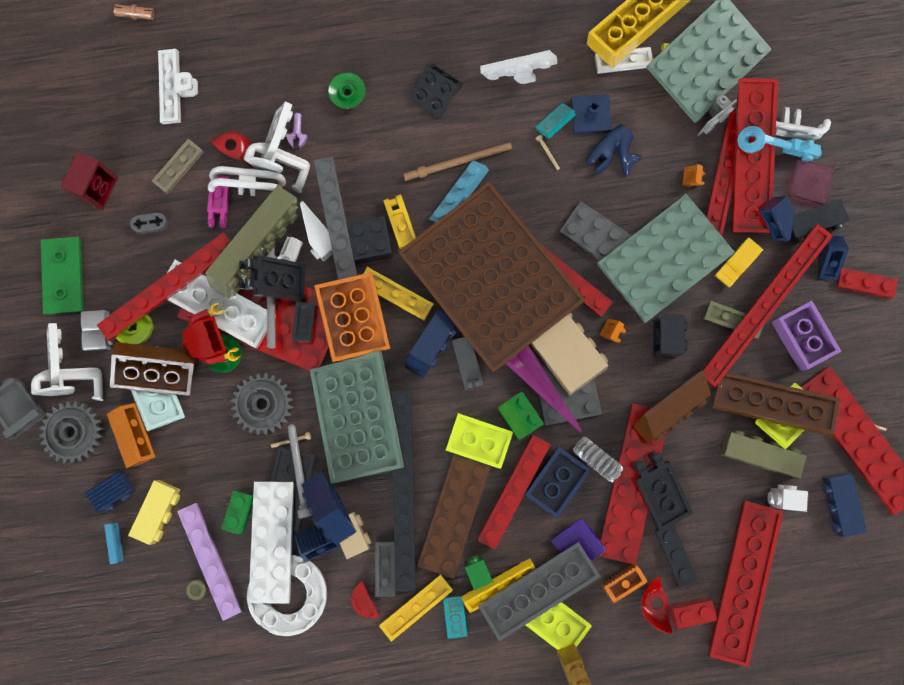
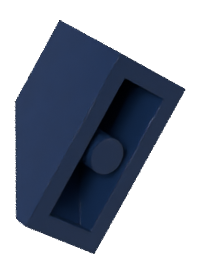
M787 196L773 197L759 209V212L774 241H789L791 239L795 211Z
M832 236L819 253V279L838 280L849 251L843 236Z

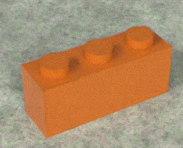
M136 403L119 406L107 414L126 469L144 464L155 458Z

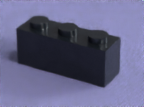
M842 199L795 214L791 239L789 241L797 240L798 243L802 242L816 224L825 230L832 228L833 231L843 228V224L849 221V217Z

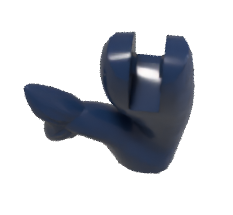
M619 124L601 139L588 155L585 162L590 165L598 158L601 162L593 171L600 174L610 165L615 148L617 147L621 167L625 177H627L631 171L632 164L638 162L642 155L629 153V147L634 136L625 125Z

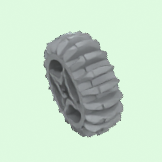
M583 437L576 443L573 449L574 453L609 482H614L621 475L623 467L587 437Z

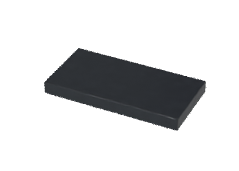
M278 447L270 482H294L293 531L299 532L302 518H298L297 512L300 500L292 451L288 448ZM300 451L304 481L306 482L312 478L317 455Z

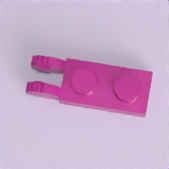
M217 176V178L231 179L229 176ZM217 186L214 192L209 191L207 208L209 228H214L215 214H220V228H226L230 187Z

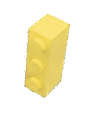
M154 480L128 536L148 545L159 542L163 536V526L169 522L172 516L170 511L173 505L175 506L180 499L179 492L181 489L163 481Z

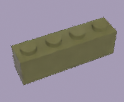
M737 430L725 434L720 455L791 478L801 479L807 456L800 454V450L794 448L785 450L778 443L770 442V444L763 442L762 438L756 436L748 438L744 436L745 433Z

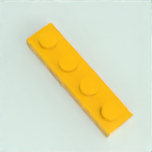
M369 267L366 268L364 274L373 273L378 296L425 321L434 305L432 302Z
M529 558L492 579L493 583L475 591H469L461 598L468 611L472 613L479 609V605L528 575L536 568Z
M440 574L384 620L379 627L392 642L453 591L452 587Z

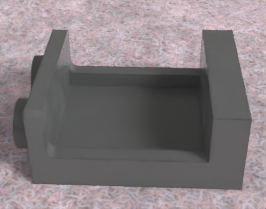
M8 378L0 386V423L5 429L2 433L6 439H16L47 415L21 379Z

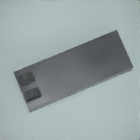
M465 337L452 340L464 389L469 390L484 386L474 348Z
M375 542V597L396 596L394 542Z

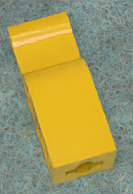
M748 237L714 276L730 288L763 249Z

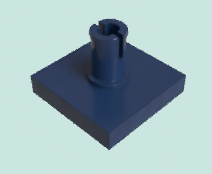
M609 94L571 97L572 110L576 114L572 118L574 134L609 133L612 130Z

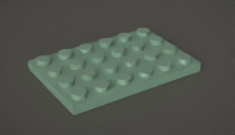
M716 0L657 55L646 68L695 123L712 108V105L719 96L725 95L738 83L739 78H743L772 49L730 0Z
M685 194L599 261L597 265L644 323H646L735 252L690 197Z
M377 351L311 369L310 374L331 484L404 468L382 352Z

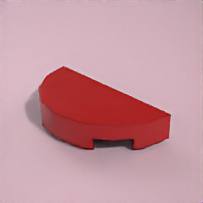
M362 580L355 586L352 592L351 602L353 609L358 615L365 618L374 619L380 617Z

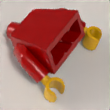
M214 303L211 309H205L192 315L187 324V329L182 332L184 338L182 341L183 349L188 350L192 358H199V360L207 364L224 362L226 359L236 361L240 358V356L234 357L232 355V352L239 350L238 348H232L228 353L224 354L226 349L215 317H211L212 314L221 315L225 312V310L219 312L216 310V307L222 303Z

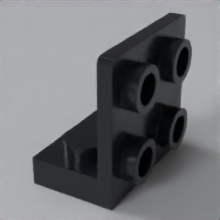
M434 64L427 65L410 99L440 118L454 93L461 90L464 83Z

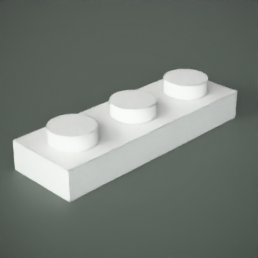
M651 47L638 48L633 50L612 69L598 54H595L597 74L646 68L652 59Z

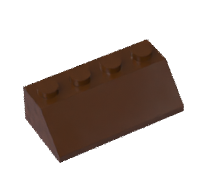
M115 342L111 359L110 387L190 396L195 358L189 355L188 350Z
M701 370L646 412L633 425L648 444L653 440L657 443L665 436L663 432L667 429L672 431L680 425L678 421L681 418L686 420L694 414L692 410L695 407L700 409L708 403L706 399L711 393L705 373Z

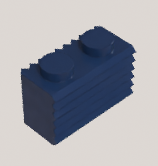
M118 471L85 492L97 513L103 511L108 513L115 508V504L119 501L123 503L132 497L131 494L136 490L125 471Z
M316 526L303 529L298 535L294 536L299 554L305 563L341 547L340 543L335 545L331 539L328 541L322 532L323 529H318Z

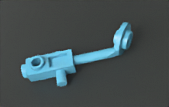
M757 126L746 127L738 136V145L746 153L760 151L765 143L782 147L783 153L801 157L802 161H813L814 158H819L822 153L821 145L814 144L813 140L803 141L794 138L786 141L765 135L764 131ZM750 138H755L753 143H749Z

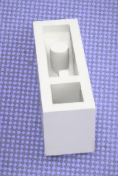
M302 201L300 206L309 244L312 247L310 252L317 260L321 258L324 262L333 255L329 232Z

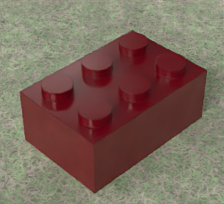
M77 152L71 159L67 174L62 178L61 188L82 203L103 211L118 177L99 160Z

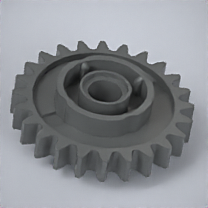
M257 373L256 379L250 375V381L248 382L243 379L244 386L237 385L239 392H233L237 396L236 399L231 400V402L236 404L231 409L237 411L233 417H239L237 424L244 423L242 429L246 430L249 428V433H253L255 430L257 435H261L262 431L265 435H268L269 430L276 433V427L282 429L281 423H288L286 416H292L289 413V409H294L290 405V402L294 401V399L289 398L292 391H286L288 385H281L283 380L279 379L276 381L275 375H272L270 379L267 373L264 374L263 378L261 374ZM265 399L267 406L261 410L258 406L259 401Z
M67 401L66 405L59 403V408L52 407L53 413H46L48 419L41 420L45 423V426L39 427V429L44 431L39 435V437L44 438L40 445H46L44 452L51 451L49 457L56 456V461L63 459V463H69L70 461L71 464H75L77 459L79 462H83L84 456L91 458L90 452H97L95 446L101 445L98 439L104 438L103 435L99 434L100 431L104 430V428L99 427V424L103 421L96 419L99 413H93L94 408H87V404L83 403L80 406V402L77 401L74 404ZM71 428H73L75 431L72 437L69 436V430Z

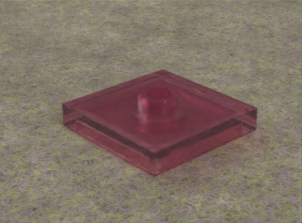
M797 160L788 196L818 205L827 204L835 169Z

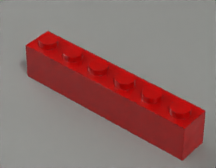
M534 435L530 437L477 537L478 541L494 550L496 549L551 444Z

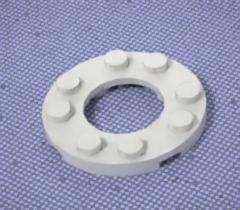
M292 554L291 575L299 578L307 590V599L299 611L293 614H282L276 611L271 606V603H249L248 586L247 603L252 617L258 625H261L275 635L292 636L308 630L320 618L326 605L327 586L321 571L311 561L305 563L301 556Z

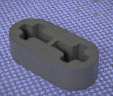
M161 213L137 215L131 219L130 226L138 234L160 232L168 227V219ZM158 218L163 221L160 223V226L152 222H157ZM139 221L147 223L145 225H141V229H139L136 226L139 224Z

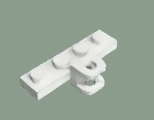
M177 49L158 51L160 122L162 124L181 123L180 96L182 98L196 96L198 94V81L192 78V75L188 72L179 73V51Z
M550 50L486 64L480 66L481 74L489 80H496L501 76H514V79L521 84L535 82L536 76L533 74V69H546L551 65L557 64V56Z

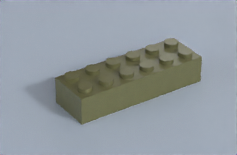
M276 186L205 272L209 287L227 299L237 294L239 291V280L244 281L251 276V270L239 269V261H245V259L253 260V256L256 255L264 256L267 251L270 252L274 248L275 241L279 237L282 238L288 225L290 223L293 224L298 217L297 198L280 186Z

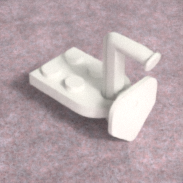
M285 101L275 111L265 143L251 144L246 150L244 160L258 170L281 173L283 167L274 163L275 160L299 170L298 179L295 185H292V188L297 193H301L310 164L302 158L278 149L280 140L284 139L287 132L285 128L286 122L290 121L293 114L290 111L292 104ZM255 151L262 153L261 158L254 157Z
M57 323L48 324L46 332L49 370L34 376L31 381V394L42 396L70 395L74 393L75 387H64L63 381L93 380L94 396L92 399L103 401V380L100 369H59V363L63 359L62 348H58V344L61 341V329H57ZM50 381L51 387L41 389L40 382Z

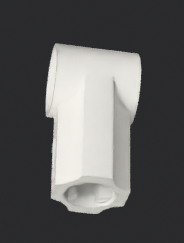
M287 236L277 259L296 262L303 242L294 237Z

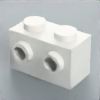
M778 485V488H771V492L768 493L770 508L807 512L808 491H799L797 486Z

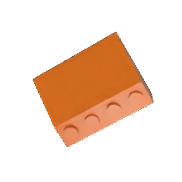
M372 272L314 285L332 362L390 349Z

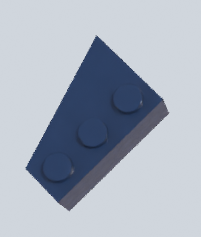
M437 310L410 351L405 365L406 369L423 379L431 367L434 368L437 364L440 352L444 353L449 345L447 342L449 337L453 338L458 331L456 325L444 311Z

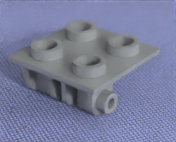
M719 96L709 110V114L713 118L706 123L698 136L702 133L708 134L718 122H723L729 116L728 114L734 110L733 105L737 100L731 102L726 96Z

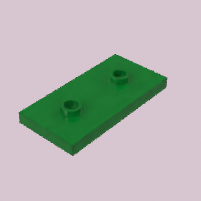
M81 238L42 239L43 314L84 312Z

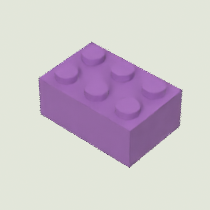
M809 301L771 321L799 371L808 370L841 352L813 301Z

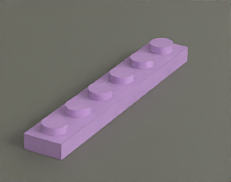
M194 503L177 511L222 620L224 621L241 613L242 608L198 504Z

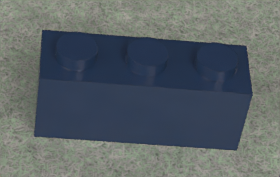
M844 473L822 478V489L827 495V509L832 515L833 521L831 525L836 536L846 537L866 533L867 530L853 474Z

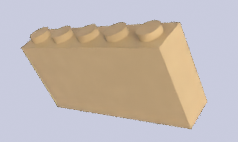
M571 313L530 344L569 396L608 368V360L605 355L598 353L595 349L596 344L591 338L587 339L583 334L585 332L583 327L572 320L573 316Z

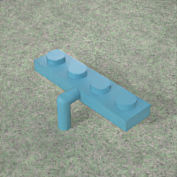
M473 160L429 218L430 221L436 223L467 199L489 171L487 166Z

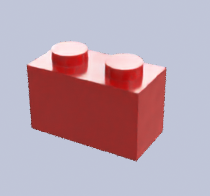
M707 597L669 605L672 623L677 629L717 621L713 601Z

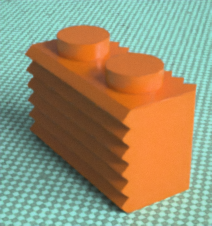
M631 564V566L615 574L614 577L611 576V579L608 578V581L605 580L604 583H601V586L609 599L616 603L648 581L640 568Z

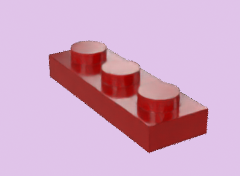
M842 268L836 287L892 299L895 298L898 279Z

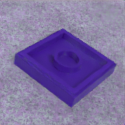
M583 517L551 539L559 553L564 552L579 542L591 561L606 551L605 546Z

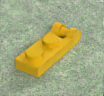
M400 194L394 199H385L383 202L399 249H402L414 240L416 236ZM398 205L400 209L393 211L392 207Z

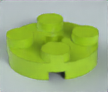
M147 314L136 322L137 329L135 331L132 330L130 332L129 329L131 327L118 335L116 339L121 343L138 345L145 343L154 330L151 317Z

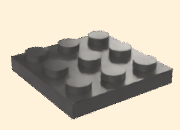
M542 367L575 420L602 415L595 379L569 396L548 367ZM539 395L545 426L567 422L563 416Z

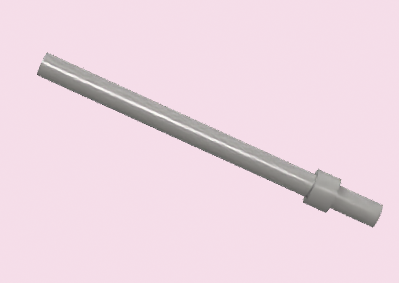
M275 246L270 252L267 251L266 257L277 258L275 256ZM267 298L268 348H275L274 298Z

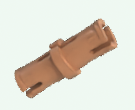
M133 4L131 6L114 5V15L117 17H129L132 20H137V18L154 20L153 8L137 7V5Z

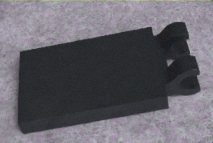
M261 255L253 256V260L245 259V261H239V269L251 270V279L239 280V289H253L254 296L295 302L305 301L304 263Z
M654 450L648 454L653 463L652 466L646 468L645 463L639 460L633 462L632 466L638 474V477L634 478L635 483L656 529L661 532L693 512L670 461L666 460L664 462L661 453H656Z

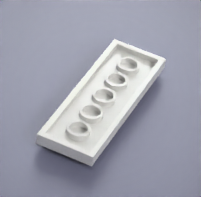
M174 260L168 272H170L172 269H174L181 263L177 260ZM200 275L167 299L193 314L205 309H211L214 303H222L216 307L217 312L225 310V312L221 315H211V317H215L218 328L256 349L267 333L266 309L239 294L232 295L229 299L225 298L209 287L207 277L204 275Z
M254 482L249 603H290L294 482Z

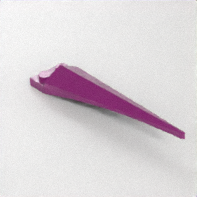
M529 346L506 363L508 367L574 428L582 432L579 424Z

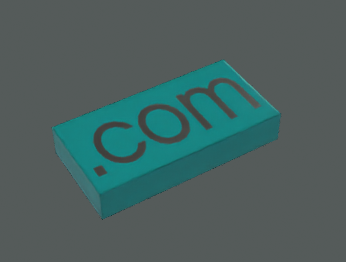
M562 103L535 128L537 132L550 139L576 116L575 111Z
M463 595L443 598L448 639L467 637L464 603L461 598Z

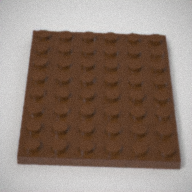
M487 182L398 251L493 373L586 301L490 182Z

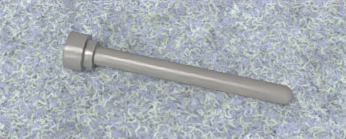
M290 424L288 426V433L300 500L297 512L298 518L312 516L307 508L309 504L302 496L304 490L301 484L305 481L296 427Z

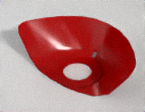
M235 131L227 132L209 141L222 153L239 159L253 167L244 160L246 150L252 144L244 135ZM229 139H233L237 143L236 148L232 151L225 148V142Z
M659 576L645 590L641 601V608L645 619L652 626L662 632L671 634L673 630L669 621L668 600L661 584V577ZM655 597L660 598L663 602V606L659 610H654L651 607V600Z

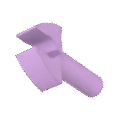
M300 113L294 114L293 132L286 134L287 140L293 149L296 137L300 140V149L308 138L306 134L302 135L301 133L302 115Z

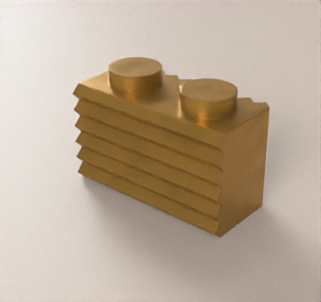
M572 644L559 649L557 654L569 685H591L584 662L576 645Z

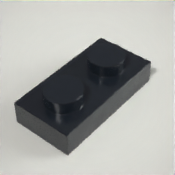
M296 302L292 341L312 343L316 304Z

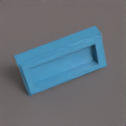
M118 522L106 524L104 527L110 564L123 562Z

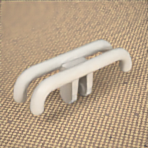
M784 107L781 122L776 121V135L815 141L820 139L829 130L831 121L830 119H825L818 128L800 125L801 109H796L793 115V122L790 124V108Z
M218 166L210 171L209 177L211 181L208 184V190L214 192L217 186L239 188V195H243L245 188L250 189L251 196H255L256 189L273 191L277 184L256 182V177L275 179L281 188L286 185V180L282 174L274 171ZM217 175H238L239 180L217 178Z

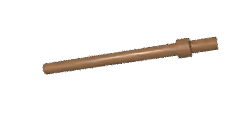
M509 142L428 167H417V170L404 173V179L407 181L417 177L424 178L427 177V174L512 150V145Z

